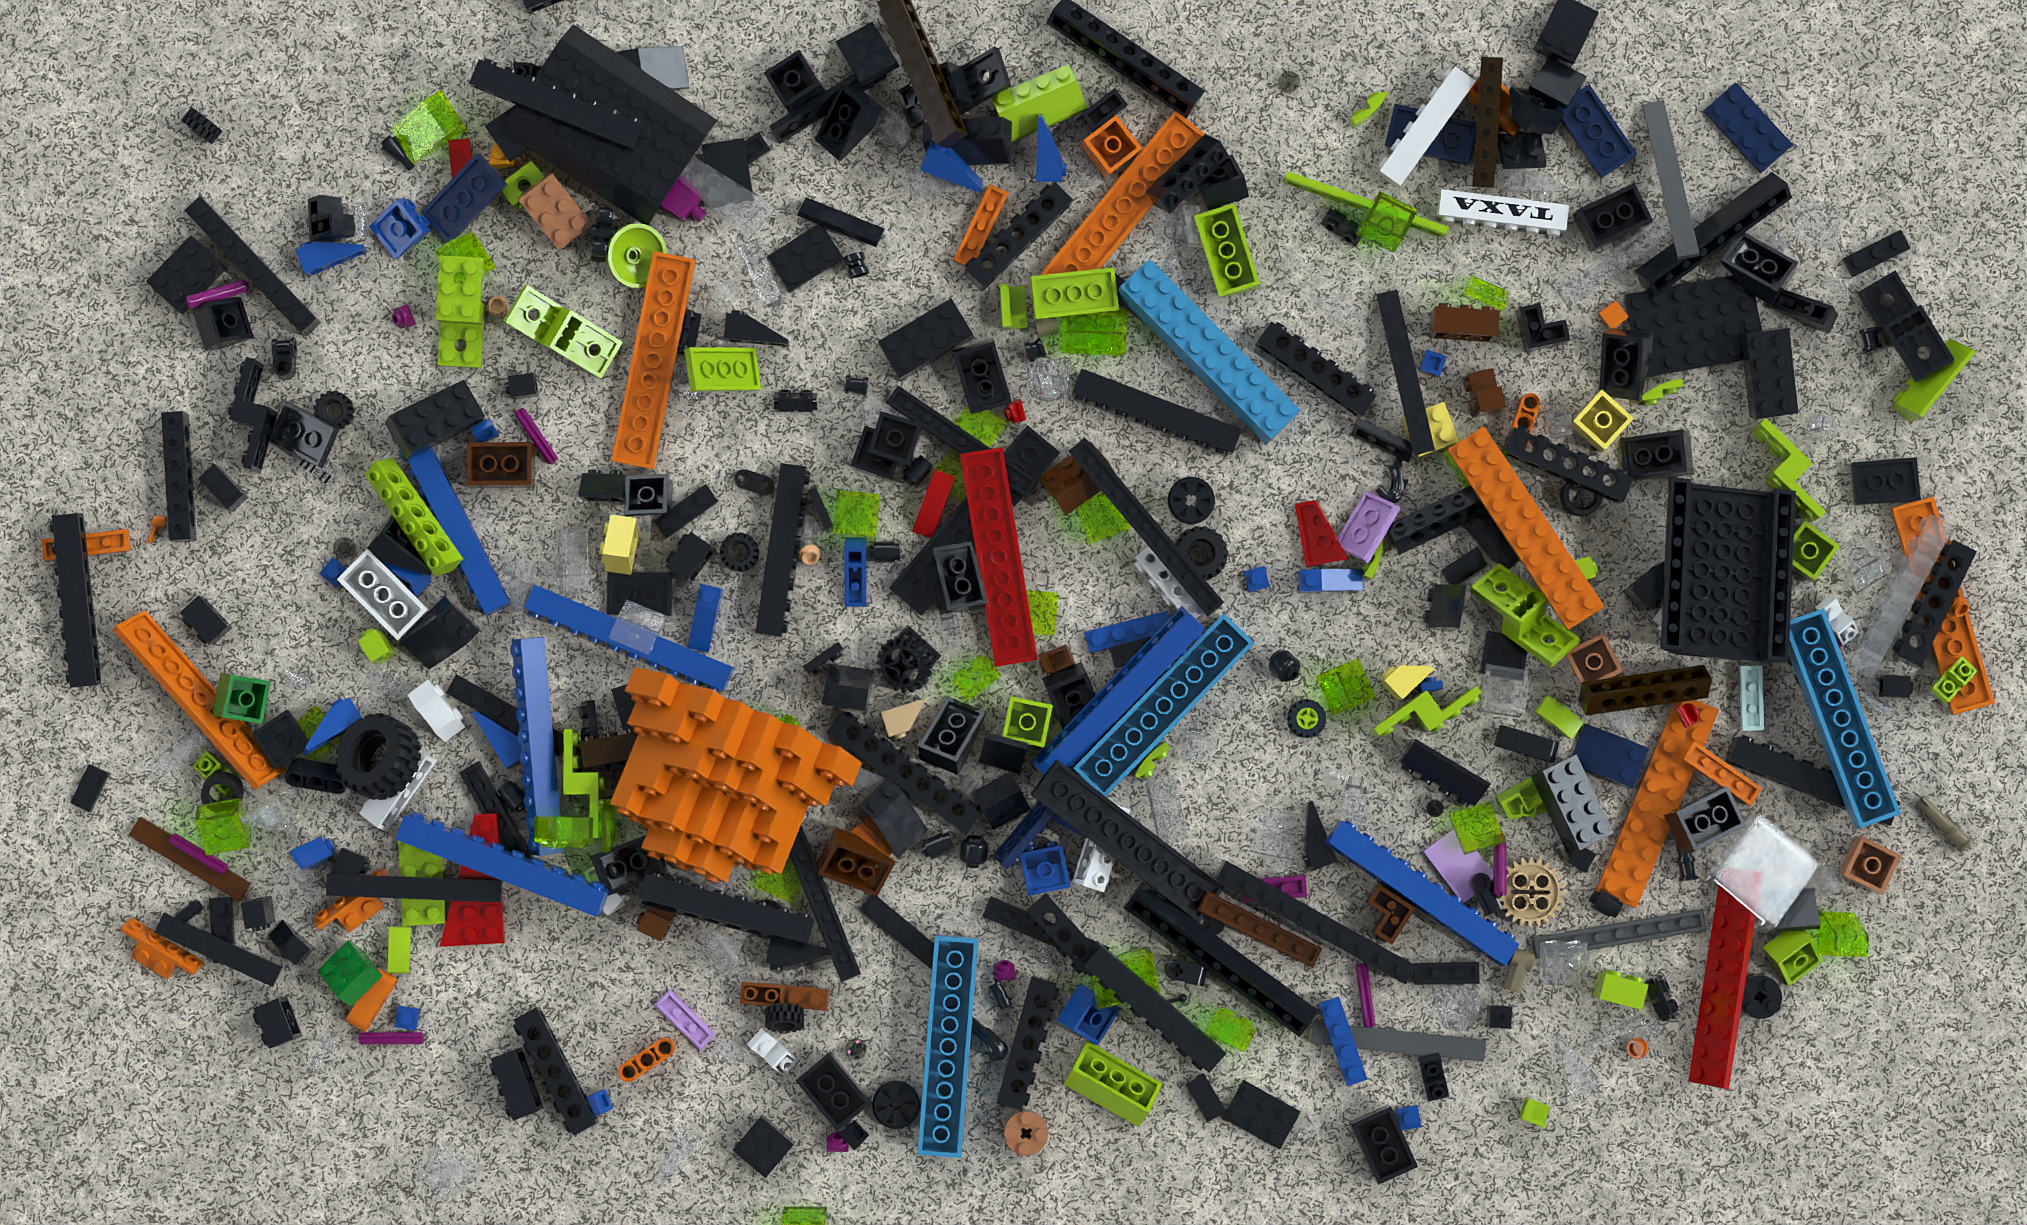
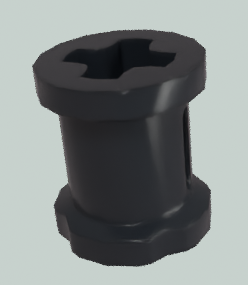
M1878 327L1859 330L1864 343L1863 352L1882 348L1877 334Z
M847 374L845 393L855 392L866 396L869 377L861 379Z

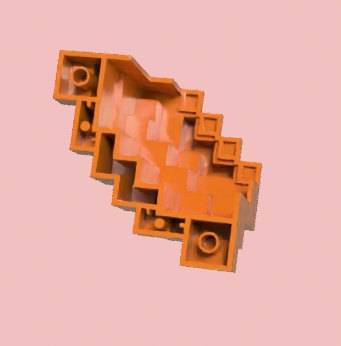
M634 667L625 692L632 696L631 699L636 702L627 724L635 728L634 732L638 736L610 804L617 808V813L629 816L630 821L642 824L641 828L648 831L641 848L648 852L647 856L655 860L664 858L665 861L671 864H677L676 868L685 872L691 869L694 873L705 876V880L717 884L718 881L727 883L733 866L738 867L739 864L750 871L760 869L759 871L771 876L772 873L781 875L808 805L812 807H817V805L826 807L835 785L838 787H843L844 785L853 787L862 762L840 746L822 743L800 726L783 723L772 714L755 711L741 701L724 698L713 689L680 683L666 673Z

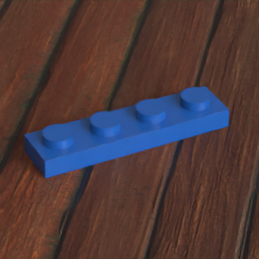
M1168 610L1084 632L1089 652L1092 653L1122 643L1152 637L1170 619Z
M1339 996L1318 1003L1346 1086L1368 1080Z

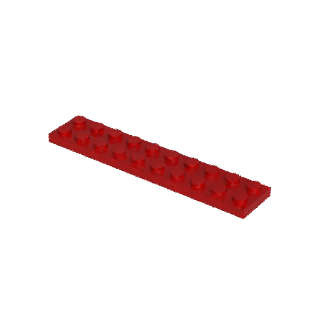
M1003 447L960 454L977 561L988 602L985 605L995 667L1038 660Z
M1721 867L1688 1082L1729 1089L1762 873Z

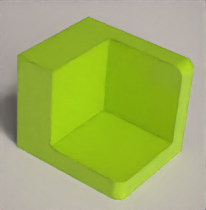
M1526 1097L1519 1118L1546 1128L1547 1124L1545 1121L1550 1106Z

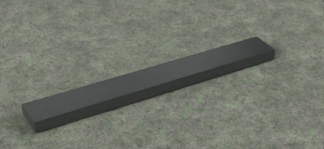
M1661 100L1643 104V112L1677 260L1699 256V249L1665 102Z
M1703 909L1531 938L1535 959L1706 931L1707 929Z
M1313 1022L1311 1044L1332 1046L1325 1023ZM1349 1025L1357 1049L1424 1056L1439 1052L1443 1058L1484 1062L1486 1040Z

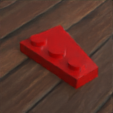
M1318 500L1296 503L1295 509L1306 567L1348 560L1349 558Z

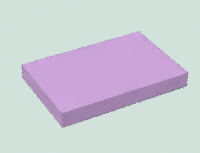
M1365 491L1337 537L1345 553L1369 563L1401 508L1390 501Z
M1458 826L1454 827L1423 851L1454 894L1463 901L1462 904L1475 895L1469 886V879L1473 874L1485 873L1490 877L1491 882L1494 881L1493 871ZM1481 876L1475 879V886L1482 889L1485 886V880Z

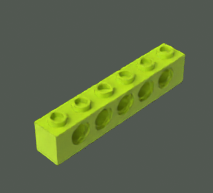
M394 458L375 461L364 475L433 575L439 576L452 572L463 560V557Z

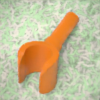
M158 515L152 518V530L147 540L148 543L152 544L158 527H166V516Z

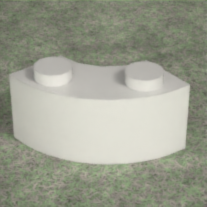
M426 680L407 696L416 710L431 726L435 734L446 742L465 728L461 721L464 717L457 708L453 709L443 697L444 691L438 684L433 685L429 680Z

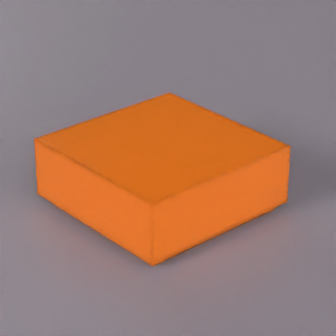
M1616 300L1598 313L1609 329L1617 327L1628 318V315Z

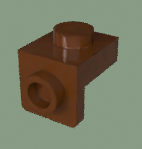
M1066 644L1048 653L1039 654L1041 669L1050 675L1075 665L1069 646Z

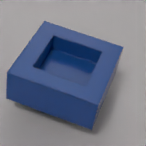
M1427 349L1419 371L1440 377L1447 356Z
M490 418L471 427V431L478 442H486L499 436Z
M332 557L319 574L337 588L340 584L337 579L347 568Z
M1265 566L1243 572L1249 592L1270 587Z
M1436 677L1424 678V682L1418 684L1419 692L1443 689L1442 680L1437 681Z
M398 1005L394 1027L416 1031L420 1009Z
M606 1089L586 1096L594 1117L613 1109Z
M1418 1105L1396 1109L1398 1123L1402 1131L1422 1127Z

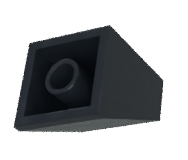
M831 664L825 683L822 704L827 707L867 713L874 670Z

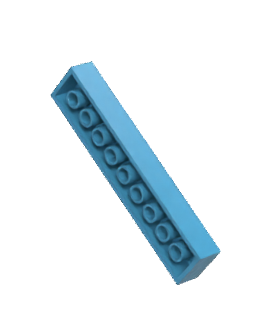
M1151 259L1146 261L1119 287L1117 291L1118 297L1265 445L1301 411Z
M1819 609L1791 619L1789 657L1853 828H1863L1901 814L1825 609Z
M1223 613L1082 758L1073 770L1100 793L1107 796L1255 643Z
M935 934L917 1155L961 1158L979 937Z

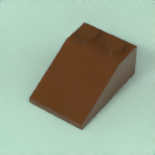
M835 827L818 859V875L878 896L895 865V861L856 834Z

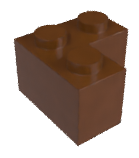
M1493 368L1468 373L1465 376L1466 380H1463L1465 392H1469L1471 399L1468 401L1470 413H1474L1475 418L1499 413L1506 407L1502 387L1497 386Z
M1379 884L1375 885L1365 903L1382 913L1372 933L1393 945L1416 908Z
M649 907L646 912L640 913L636 924L639 925L637 931L658 941H663L676 914Z

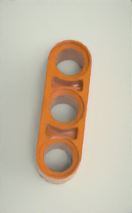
M1527 393L1519 400L1510 430L1518 427L1519 419H1524L1528 424L1527 429L1530 430L1529 433L1531 434L1540 407V399L1536 394ZM1525 399H1531L1533 401V409H1528L1525 407ZM1527 441L1524 442V449L1527 447Z
M378 968L383 976L356 1002L346 1018L347 1023L363 1033L368 1030L382 1008L381 1004L385 1003L394 988L392 986H395L398 982L397 978L387 974L381 968Z
M670 1037L661 1038L622 1064L618 1070L620 1079L625 1082L634 1081L670 1057L676 1050L675 1041ZM663 1041L671 1045L669 1053L661 1051L660 1045ZM644 1054L652 1056L653 1062L651 1065L643 1063L642 1056ZM626 1066L634 1068L635 1074L633 1077H627L624 1074Z

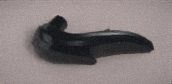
M1396 457L1393 466H1388L1391 473V487L1387 492L1382 485L1375 489V492L1381 498L1392 503H1397L1401 499L1408 483V479L1403 480L1402 460Z
M972 1016L971 1032L988 1047L990 1060L992 1062L1004 1060L1008 1053L1006 1043L989 1027H984Z

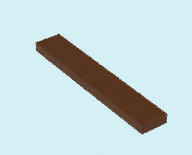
M139 817L129 834L132 838L239 902L252 884L230 869H227L222 875L171 845L169 840L172 834L143 817Z
M1209 891L1205 892L1197 909L1312 968L1322 950L1321 947Z

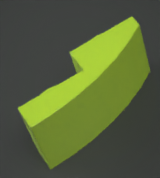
M1376 91L1370 94L1364 104L1367 110L1361 108L1352 114L1353 117L1350 119V124L1353 129L1367 121L1380 108L1387 96L1386 91L1382 93Z
M1683 378L1671 380L1652 388L1642 395L1638 403L1645 402V406L1656 405L1658 401L1664 398L1663 391H1665V395L1678 393V389L1684 387Z
M1383 539L1373 554V559L1369 563H1365L1362 568L1365 571L1363 577L1368 580L1372 579L1379 565L1383 550Z
M1961 656L1929 690L1944 704H1947L1971 680L1978 670Z
M1549 695L1544 697L1534 711L1548 725L1554 726L1567 739L1571 740L1584 723L1574 713Z
M1167 742L1157 747L1144 759L1135 773L1136 779L1141 776L1142 780L1154 774L1152 769L1156 768L1152 759L1155 758L1158 762L1168 756L1166 751L1170 750Z
M207 750L192 766L205 779L213 773L221 771L234 774ZM225 784L214 785L227 797L234 791Z
M411 927L388 928L387 974H409Z

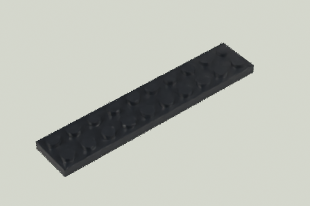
M1028 425L1004 452L1007 460L1037 480L1060 454L1056 448ZM1010 488L1014 508L1023 497ZM967 496L889 587L893 593L921 616L936 600L932 548L973 541L975 548Z
M1057 759L1030 794L1198 922L1205 916L1204 913L1197 910L1205 892L1209 891L1219 896L1224 889L1221 884Z

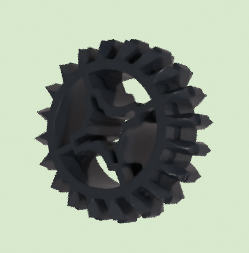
M904 635L902 638L896 636L894 640L889 639L886 644L881 646L882 651L877 655L880 659L876 664L881 666L877 672L883 673L884 676H882L881 680L888 681L887 687L894 685V691L901 689L902 693L907 691L912 693L916 689L920 690L923 684L929 682L928 677L932 676L933 672L929 669L933 668L934 664L929 661L933 656H927L926 652L929 651V648L923 649V642L916 643V637H912L909 640L908 635ZM900 649L898 657L892 659L894 650ZM918 669L916 678L910 679L912 671Z

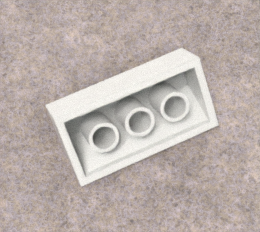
M368 549L337 579L397 640H400L429 610Z

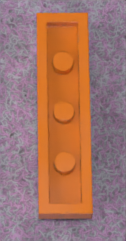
M989 184L953 262L965 267V264L972 257L976 259L980 255V250L985 245L1009 192Z
M128 529L86 534L88 556L131 551ZM54 538L41 539L43 561L56 560V555L52 551Z
M1696 741L1690 742L1680 758L1720 787L1728 786L1731 794L1747 806H1752L1762 790V787Z

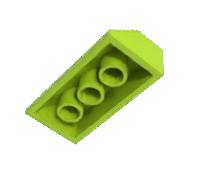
M1069 64L1002 91L991 98L996 116L1012 121L1011 142L1038 131V114H1043L1049 127L1088 109L1077 79Z
M1235 203L1195 215L1194 219L1219 298L1239 295L1260 288V281Z
M1953 339L1944 341L1955 360L1916 383L1912 376H1910L1906 381L1908 386L1905 390L1900 389L1892 398L1895 402L1891 407L1910 423L1922 418L1976 353L1974 349Z
M1087 1041L1063 1085L1135 1126L1140 1127L1149 1114L1163 1083Z

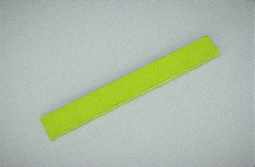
M1289 171L1286 172L1283 180L1284 184L1440 238L1445 237L1449 228L1448 226Z

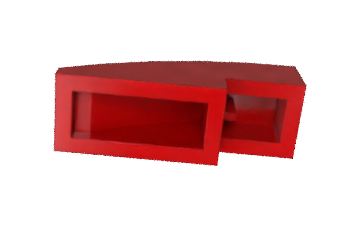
M938 470L934 471L912 532L930 539L932 538L955 482V477Z

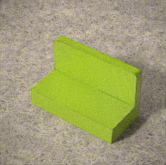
M1000 284L1003 330L1028 328L1026 287H1009L1008 284Z

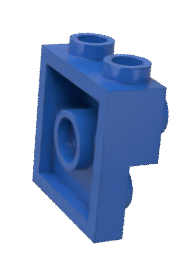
M396 199L369 226L394 259H399L413 245H417L431 231L428 228L429 221L424 216H419L416 213V205L410 199Z
M1057 841L1044 843L1045 847L1036 849V845H1033L1020 854L1028 896L1071 887L1062 844L1057 845Z

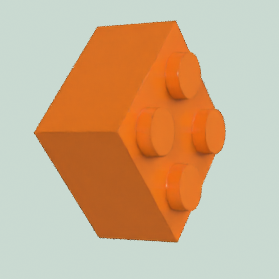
M1117 115L1079 144L1104 178H1107L1143 149Z

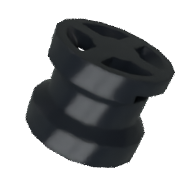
M1040 337L1035 342L1024 343L1030 363L1035 362L1037 358L1047 357Z

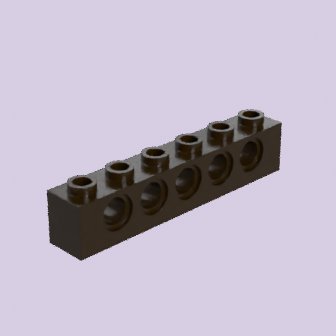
M1481 57L1472 187L1494 188L1504 59L1502 57Z
M1705 665L1586 681L1581 684L1578 702L1587 716L1704 699L1709 696L1712 678Z

